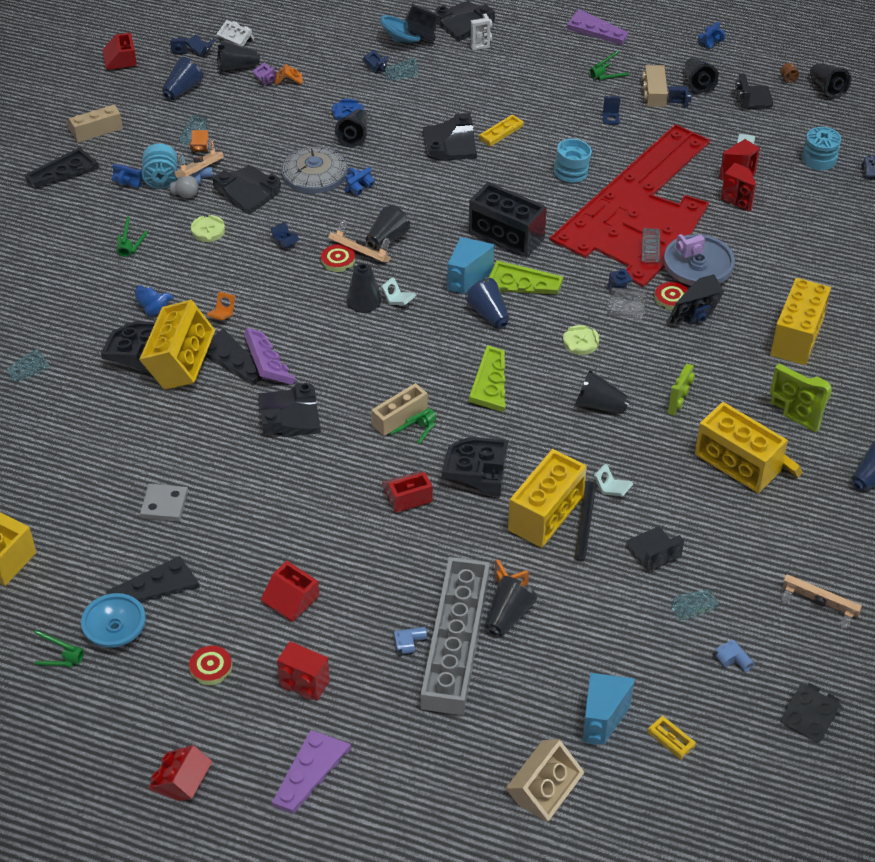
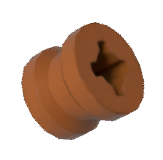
M786 63L780 69L781 75L788 83L796 81L800 73L793 63Z

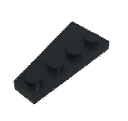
M79 147L25 174L24 177L31 186L36 188L97 169L99 164Z

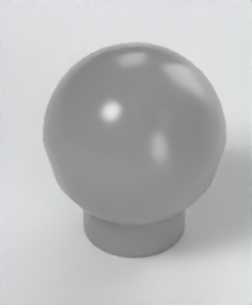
M190 175L182 176L170 185L171 193L182 198L194 197L199 188L197 180Z

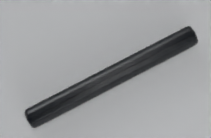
M590 480L586 481L575 552V559L577 561H585L587 555L596 489L595 481Z

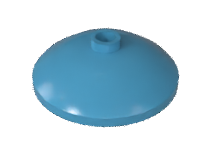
M389 15L381 16L380 23L386 33L392 37V40L411 43L422 39L421 35H413L408 32L404 20Z
M121 593L107 594L95 599L86 607L81 618L82 631L85 637L95 645L101 647L122 646L134 640L143 630L146 620L145 611L141 603L130 595Z

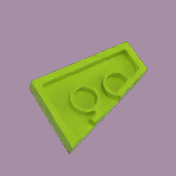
M686 363L680 377L677 378L675 385L672 386L668 414L675 416L677 410L682 409L683 397H687L690 389L689 384L694 382V365Z

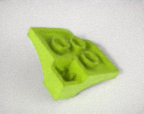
M778 363L774 369L769 394L772 395L771 403L784 409L783 416L816 433L820 429L824 409L830 399L832 388L826 380L817 376L814 378L805 377Z

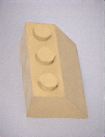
M115 104L82 115H76L69 118L66 122V126L77 143L123 129L121 114Z
M560 739L542 740L506 787V790L519 806L542 820L549 821L585 772Z

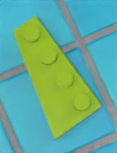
M496 260L489 278L495 279L500 292L558 294L563 283V276Z
M487 345L468 402L501 412L505 411V350Z

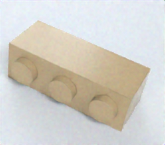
M646 65L645 72H642L644 100H647V107H666L668 92L665 66Z
M416 383L371 410L372 426L383 436L387 435L406 423V419L428 408V393Z

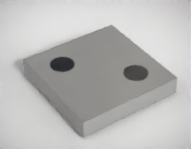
M149 484L140 517L180 522L188 495V487Z

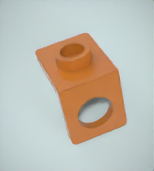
M287 64L276 74L275 85H278L285 76L300 85L303 83L302 74Z
M207 130L192 131V142H190L192 152H208Z
M218 292L216 309L208 312L207 316L213 317L216 320H225L232 316L235 295ZM223 297L229 299V307L222 305L221 300Z
M495 560V577L499 583L501 578L508 576L500 561ZM525 570L510 577L516 579L523 577L520 585L525 586L528 584L529 572Z

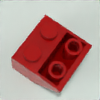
M131 32L116 34L102 49L106 70L137 66Z
M744 139L730 149L725 150L722 154L719 179L724 180L725 172L734 163L749 168L752 175H755L760 147Z
M734 163L725 172L721 200L751 212L756 182L749 168Z
M417 471L382 482V486L395 513L433 502V486L426 472Z
M286 561L272 574L261 597V602L293 622L320 596L318 580L289 561Z
M194 745L168 751L162 757V764L159 769L151 776V783L147 789L177 801L191 799L209 769L212 760Z

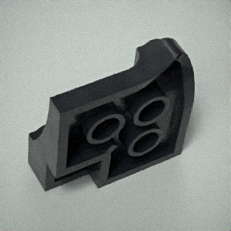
M465 1L451 8L443 5L435 9V13L440 14L437 23L457 41L471 36V20L483 19V14H487L492 22L495 21V11L487 4L477 6L470 1Z
M471 113L455 114V117L448 121L423 127L427 154L445 161L477 159Z
M247 165L234 172L223 170L212 177L213 188L224 194L227 202L248 215L273 199L281 187V181L278 176L273 173L268 176L251 165Z
M135 321L114 329L110 333L101 352L102 359L125 363L139 369L140 373L151 374L139 359L155 322Z
M299 383L295 384L290 390L258 393L263 435L282 432L283 437L321 433L316 393L312 384Z
M470 437L449 445L443 465L442 478L469 484L481 490V494L501 495L509 440Z

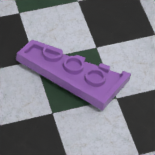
M581 9L567 23L568 30L623 45L628 38L627 31Z
M247 328L244 335L260 376L265 379H273L293 385L296 378L294 375L288 374L289 368L286 364H281L279 361L281 357L272 350L273 346L265 334L261 331Z
M310 730L272 801V807L294 814L312 794L311 791L323 782L326 774L339 764V760L343 755H347L351 750V744Z

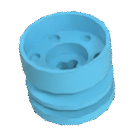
M816 127L809 130L806 135L802 156L803 162L808 167L816 170L833 168L837 162L840 149V134L828 127Z
M578 139L561 141L557 147L553 169L554 174L559 179L570 183L583 181L588 174L592 154L591 147L586 142Z
M165 144L148 146L142 155L143 180L153 188L163 189L170 187L171 183L176 182L177 179L175 171H177V153L173 148Z

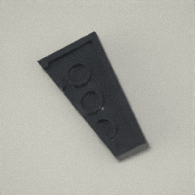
M224 328L212 337L205 355L207 359L252 386L263 378L258 372L254 359Z
M178 556L107 590L106 594L121 593L130 595L142 604L143 600H157L165 594L174 593L175 595L183 593L182 590L192 588L194 590L200 588L181 556Z

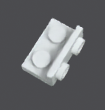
M483 14V19L471 20L472 50L490 48L492 20L488 18L487 14Z
M228 20L225 21L217 33L219 38L240 46H244L248 39L254 40L255 38L251 29L246 26L242 27L235 21L230 22Z

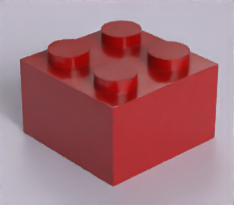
M290 641L277 659L280 686L285 690L297 692L306 699L318 701L330 683L328 657Z

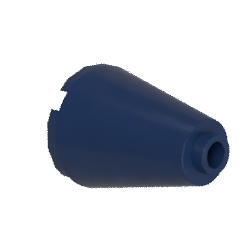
M180 57L177 60L162 88L165 98L174 100L203 80L202 70L196 63L195 65L190 63L191 59Z
M487 278L488 281L486 282L481 280L467 291L468 297H465V299L494 328H504L507 326L510 318L499 286L493 278Z
M875 441L871 444L852 477V484L858 491H867L875 486Z

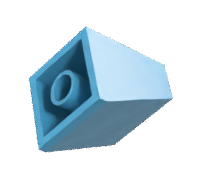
M460 237L448 262L447 290L465 294L474 284L489 276L494 267V244Z
M590 673L582 742H588L593 745H605L631 707L635 678Z

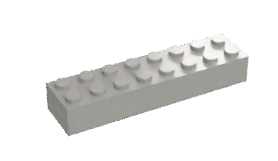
M453 557L448 559L421 690L422 710L464 715L489 582L490 562Z

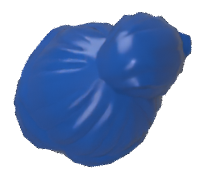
M137 285L135 289L136 300L145 309V314L149 317L158 315L161 308L166 306L169 300L174 299L170 293L159 294L152 287L144 288L142 285Z

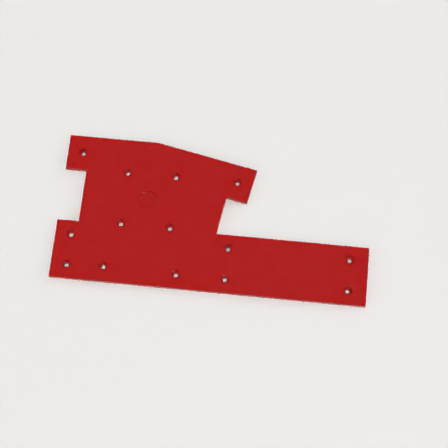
M677 124L673 125L551 235L549 241L585 259L595 250L627 266L626 270L633 278V283L644 288L665 267L664 255L667 246L677 239L680 234L683 236L691 235L709 206V202L688 195H684L681 201L676 203L655 196V194L698 155L711 140Z

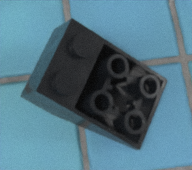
M714 274L699 278L676 302L666 322L667 325L691 319L695 309L706 305L711 306L709 314L714 312L724 293Z

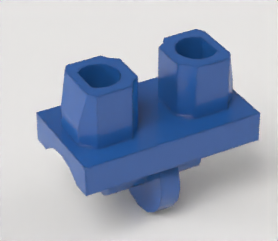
M715 22L712 26L705 28V33L698 35L699 44H705L706 49H710L716 42H722L726 34L724 30L720 29V22Z
M113 164L112 181L118 182L120 185L126 184L137 188L141 186V180L143 179L142 170Z
M367 167L361 172L359 169L349 168L345 177L347 187L344 188V191L346 193L351 191L357 196L364 189L361 184H364L367 188L373 186L375 180L370 175L372 172L371 168Z

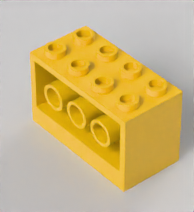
M795 278L776 325L770 356L806 366L825 317L831 287Z
M192 299L164 306L161 308L139 360L164 390L192 384L196 380L215 329Z
M722 402L700 422L695 455L755 492L760 493L781 472L788 440Z
M552 449L510 498L508 531L543 548L584 497L587 465Z
M0 512V584L6 586L37 552L30 527Z

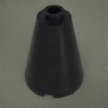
M224 40L219 41L221 44H218L217 62H220V66H217L218 71L256 67L260 63V55L257 54V51Z
M690 58L685 62L684 68L688 83L694 92L706 94L717 86L719 72L715 66L696 58Z
M816 63L810 69L811 78L829 98H840L841 94L847 92L851 85V75H849V71L845 68Z
M357 109L337 122L334 132L342 145L353 148L358 145L360 146L365 141L368 119L365 111Z
M394 205L385 206L366 236L367 246L377 250L405 235L410 230V221L406 220L404 211Z
M360 263L354 267L346 296L347 306L349 308L352 307L358 313L372 312L382 302L381 293L372 268L365 263Z
M589 370L575 405L621 413L622 410L626 411L630 400H627L625 393Z
M503 576L501 578L485 624L490 634L494 636L504 635L531 608L537 600V595L531 587L527 586L524 588L520 585L522 581L510 576Z

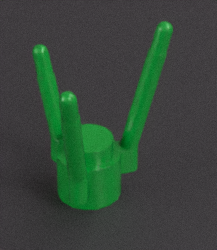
M616 51L589 69L591 77L593 79L599 78L600 81L607 78L628 76L629 73L604 75L606 73L605 68L610 66V63H604L619 54V51Z
M129 216L126 218L122 241L120 234H118L116 253L122 257H128L131 253L135 254L137 247L148 233V231H145L133 246L132 242L126 239L130 221Z
M426 408L424 411L406 419V423L391 431L390 435L417 422L421 427H427L417 441V444H420L429 431L435 427L436 414L432 409Z
M38 630L34 631V634L63 647L62 658L65 659V661H35V665L66 666L72 668L73 664L79 665L84 656L83 648L70 645Z

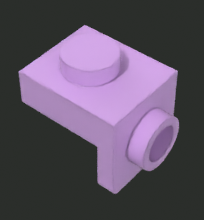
M680 234L677 237L676 249L684 258L702 253L705 238L699 235L686 240Z

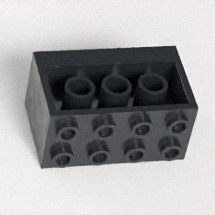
M487 182L469 200V232L528 257L545 239L547 206Z

